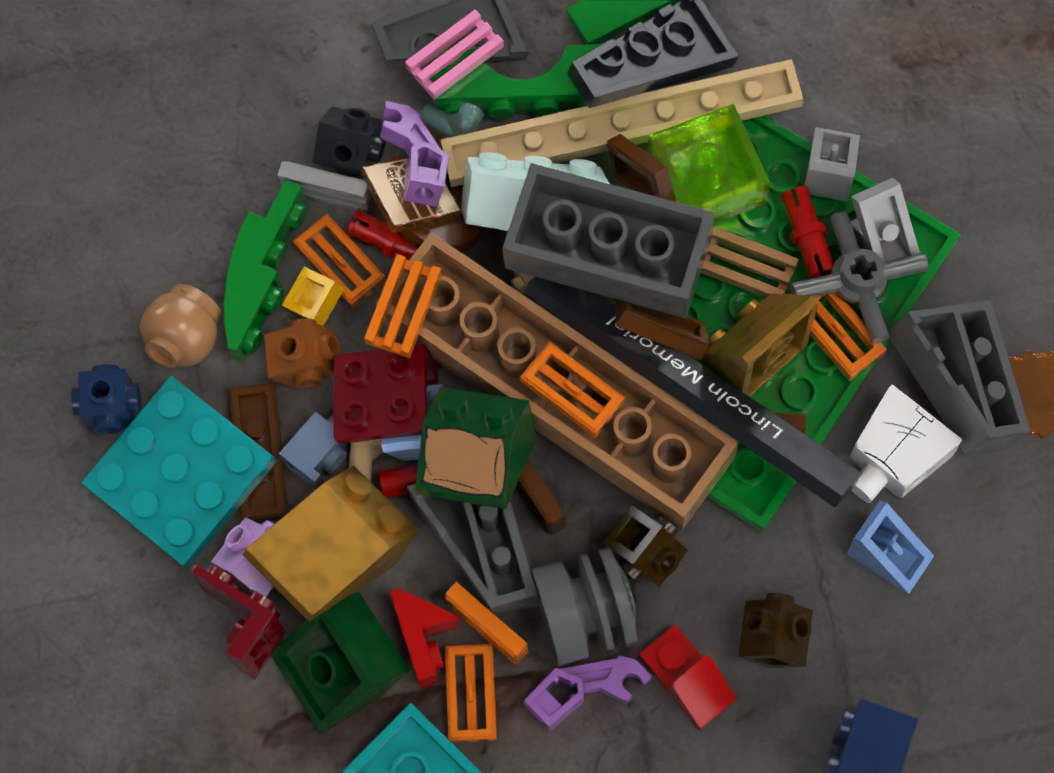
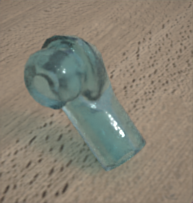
M464 103L460 107L458 114L449 115L426 104L420 114V118L426 128L445 138L478 131L480 128L478 123L483 118V112L471 103Z

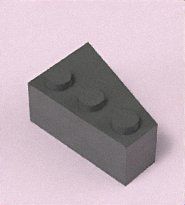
M991 300L908 311L887 330L889 339L946 427L962 439L959 447L965 456L1007 449L1031 431Z
M415 484L407 486L411 502L480 602L498 618L539 607L537 591L510 501L506 509L417 495Z

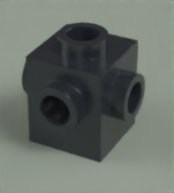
M332 106L319 121L312 162L334 168L335 172L350 177L360 175L364 177L366 174L364 167L372 166L373 163L379 164L383 157L386 140L380 138L383 120L370 117V114L362 109H341Z

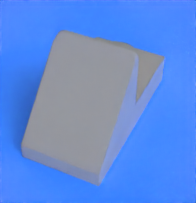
M890 178L851 196L857 219L852 220L851 225L862 249L875 252L883 262L920 254L899 182L894 178Z

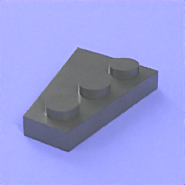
M430 0L371 22L372 30L388 67L406 66V60L474 9L481 15V20L484 23L487 22L492 27V32L495 35L498 34L504 41V47L486 61L527 59V51L505 0ZM474 28L472 31H470L468 34H466L464 37H462L448 49H451L453 46H455L458 42H460L462 39H464L466 36H468L476 29ZM483 38L471 48L479 49L487 42Z

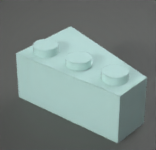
M486 152L481 153L479 158H466L461 211L466 224L508 231L531 163L607 184L609 182L601 167H597L596 163L589 160L574 159L569 164L552 163L550 159L545 157L527 156L524 161L507 160L506 156L502 154Z

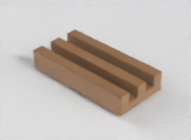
M713 226L712 238L701 273L766 298L771 293H786L799 259ZM717 243L785 270L783 272L781 270L765 265L748 257L742 256L725 248L717 246ZM713 256L748 272L756 273L779 282L778 287L776 288L710 262V259Z

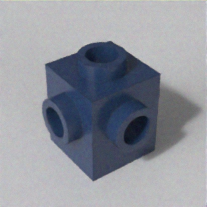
M100 364L93 366L92 371L78 372L79 387L72 388L71 392L74 415H79L90 432L114 434L126 429L135 419V411H140L141 409L139 384L132 382L125 368L120 369L119 366L113 364ZM98 396H106L104 398L98 399Z

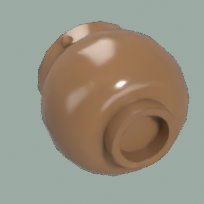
M186 284L174 285L169 293L160 295L151 301L140 320L139 328L142 340L145 343L146 353L156 363L167 368L197 365L210 354L217 341V326L222 320V312L216 302L201 290Z

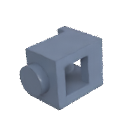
M315 411L281 450L279 455L286 468L316 490L324 483L322 476L326 472L332 474L341 466L347 456L345 449L348 445L347 443L339 444L334 439V416H330L326 420Z

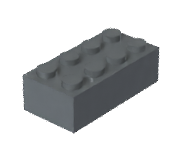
M531 163L502 248L505 268L687 319L712 238L714 212Z

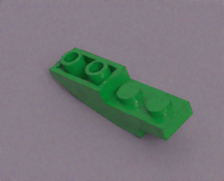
M286 179L265 218L253 212H248L239 231L229 263L224 296L225 331L230 353L234 361L242 365L248 353L254 354L259 348L264 336L262 326L268 314L274 315L282 303L284 297L283 285L278 271L272 268H279L283 263L288 251V243L286 241L293 228L298 230L302 226L308 212V205L306 204L302 186Z

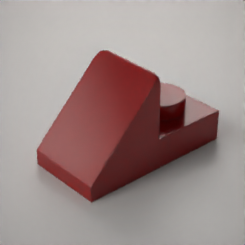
M400 588L391 590V598L421 689L439 684L435 670L444 668L436 640L426 643L425 639L459 628L461 626L459 617Z
M673 625L638 655L642 663L699 730L737 699L712 658L708 654L703 657L676 625Z

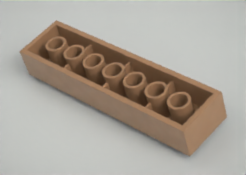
M430 233L409 261L414 262L415 259L423 262L424 266L430 268L432 265L441 268L442 275L415 345L424 344L436 362L481 393L529 400L536 431L682 531L735 459L739 442L448 243ZM403 272L383 324L387 328L390 325L409 273ZM419 277L398 332V335L403 339L423 291L426 278ZM549 341L625 397V403L614 412L612 419L608 424L605 423L596 438L520 382V376ZM551 358L548 359L546 362L548 366L603 407L607 405L608 401ZM539 372L535 375L594 420L597 417Z

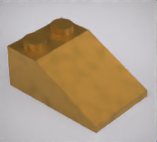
M771 293L761 303L756 299L751 301L737 315L736 319L739 322L727 333L720 329L708 339L709 348L702 358L701 364L751 397L806 348L819 301L813 295Z
M353 465L324 482L249 545L242 555L308 621H311L394 567L419 529Z

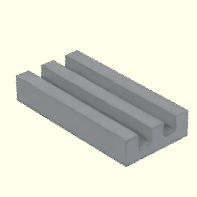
M288 161L281 162L277 175L278 179H280V186L283 185L286 179L302 186L304 196L307 199L356 211L361 209L365 213L369 212L372 196L367 181Z

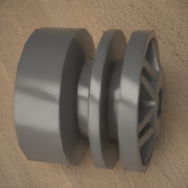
M609 546L597 550L600 571L594 573L586 553L579 555V578L571 580L561 560L531 569L538 595L539 608L558 666L589 658L588 635L596 633L607 652L613 651L614 642L611 628L617 627L625 647L637 644V613L626 574L615 560Z

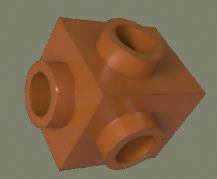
M297 319L290 322L288 328L264 335L268 379L292 388L309 389L321 386L324 379L334 377V355L341 354L340 343L335 331L317 324V321L314 319Z

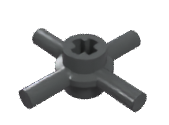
M847 212L835 213L830 217V221L842 256L835 262L830 275L791 283V294L813 295L817 297L837 292L848 304L859 305L872 344L882 343L889 339V334L877 298L883 293L887 280L928 271L927 258L924 253L883 262L875 252L868 249H859Z

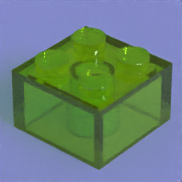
M734 104L649 135L647 153L668 167L676 202L714 212V223L766 204L770 181Z

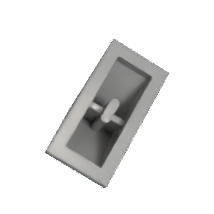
M815 127L804 186L809 188V195L848 201L856 171L860 135Z

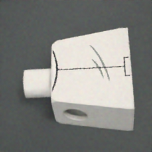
M892 384L887 389L850 455L851 460L862 468L860 471L862 475L851 491L867 503H871L884 487L896 497L902 498L956 453L962 439Z

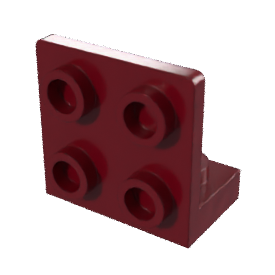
M424 344L415 345L410 358L383 349L334 355V439L337 443L343 444L422 435L423 421L427 415V384L438 383V365Z
M195 563L190 573L202 590L247 618V620L240 619L230 631L226 643L230 646L226 653L240 671L255 680L287 633L279 621L281 614L274 609L275 604L259 592L251 589L247 595L242 593V590L234 584L235 579L219 567L211 564L208 570Z

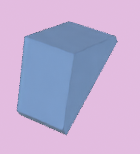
M881 500L854 537L847 552V555L908 594L934 558L930 550L887 502Z

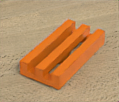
M327 213L293 240L294 247L319 274L336 281L345 288L340 297L351 309L359 305L358 301L361 298H367L373 293L372 289L377 285L380 287L386 282L385 275ZM326 228L370 277L363 281L320 232ZM310 240L314 241L356 287L352 292L307 244Z
M396 254L364 337L365 344L410 358L441 278V268L433 265L430 268L424 266V263L414 259V262L406 260L405 256ZM403 272H407L409 275L385 338H381L379 335ZM419 277L426 278V283L402 344L397 343L395 340Z
M837 292L815 297L819 301L816 311L817 317L852 356L855 362L852 364L815 319L810 336L850 382L861 370L867 369L873 361L883 357L887 349L882 343L872 344L865 323ZM823 296L867 346L870 350L866 354L862 352L842 326L821 304L819 299Z
M550 341L520 376L522 384L594 438L599 435L605 423L608 424L612 419L614 412L625 403L624 396ZM551 358L608 401L607 405L603 407L546 364L548 359ZM539 372L597 417L594 420L535 375Z
M455 582L445 593L447 606L485 640L493 644V647L514 665H518L529 653L528 643L460 584Z
M493 644L445 646L448 740L451 743H459V741L478 742V740L497 741ZM474 655H483L486 729H477ZM456 656H465L468 730H458Z

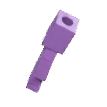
M386 101L382 114L384 122L380 138L405 149L409 155L405 167L404 201L438 207L444 189L449 154L440 149L421 120L418 112L408 105Z
M618 656L617 659L568 668H555L524 700V704L533 716L550 732L584 703V694L601 691L627 704L632 699V695L624 689L623 681L627 677H635L645 687L652 680V676L636 659ZM559 682L578 691L576 695L572 694L570 700L563 706L549 693L554 686L557 687L559 685Z

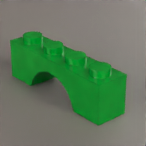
M602 44L566 45L562 57L552 69L545 74L531 79L522 80L504 77L493 71L484 62L435 100L433 99L435 111L448 120L461 121L468 119L470 116L489 115V117L494 119H508L515 114H533L536 117H542L587 106L567 72L572 62ZM470 48L459 59L434 75L433 83L475 52L477 48ZM446 49L444 52H442L440 55H438L436 58H434L433 61H435L437 58H439L441 55H443V54H444L445 52H447L449 49Z

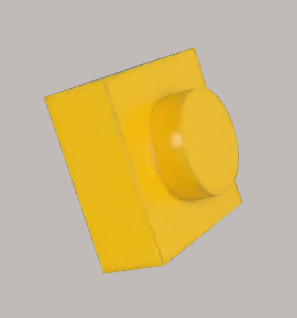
M303 267L281 306L301 318L314 319L317 321V324L324 326L345 288L336 281Z

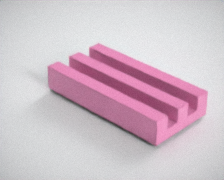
M474 9L406 60V69L435 100L504 47V41L498 34L495 35L492 32V27L487 22L484 23L481 20V15ZM474 28L476 29L468 36H466L464 39H462L460 42H458L451 49H449L447 52H445L443 55H441L439 58H437L435 61H433L431 64H429L427 67H425L423 70H421L422 67H424L426 64H428L430 61H432L434 58H436L438 55H440L442 52H444L446 49H448L450 46H452L454 43H456L458 40H460ZM483 38L486 40L487 43L434 83L430 80V78L459 59L463 53Z

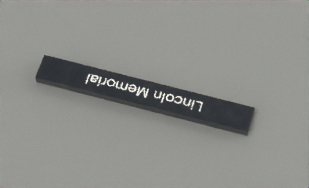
M534 277L529 281L524 292L527 297L836 508L857 484L862 475L861 472L686 353L674 350L616 326V306L601 295Z

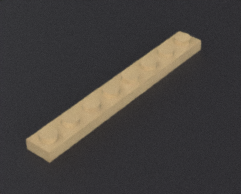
M790 59L646 92L592 108L585 106L441 139L443 151L449 154L447 171L451 187L464 184L466 158H479L481 153H498L506 156L507 160L524 161L527 156H541L550 159L552 163H559L607 152V140L619 134H622L638 145L803 107V96L793 61Z

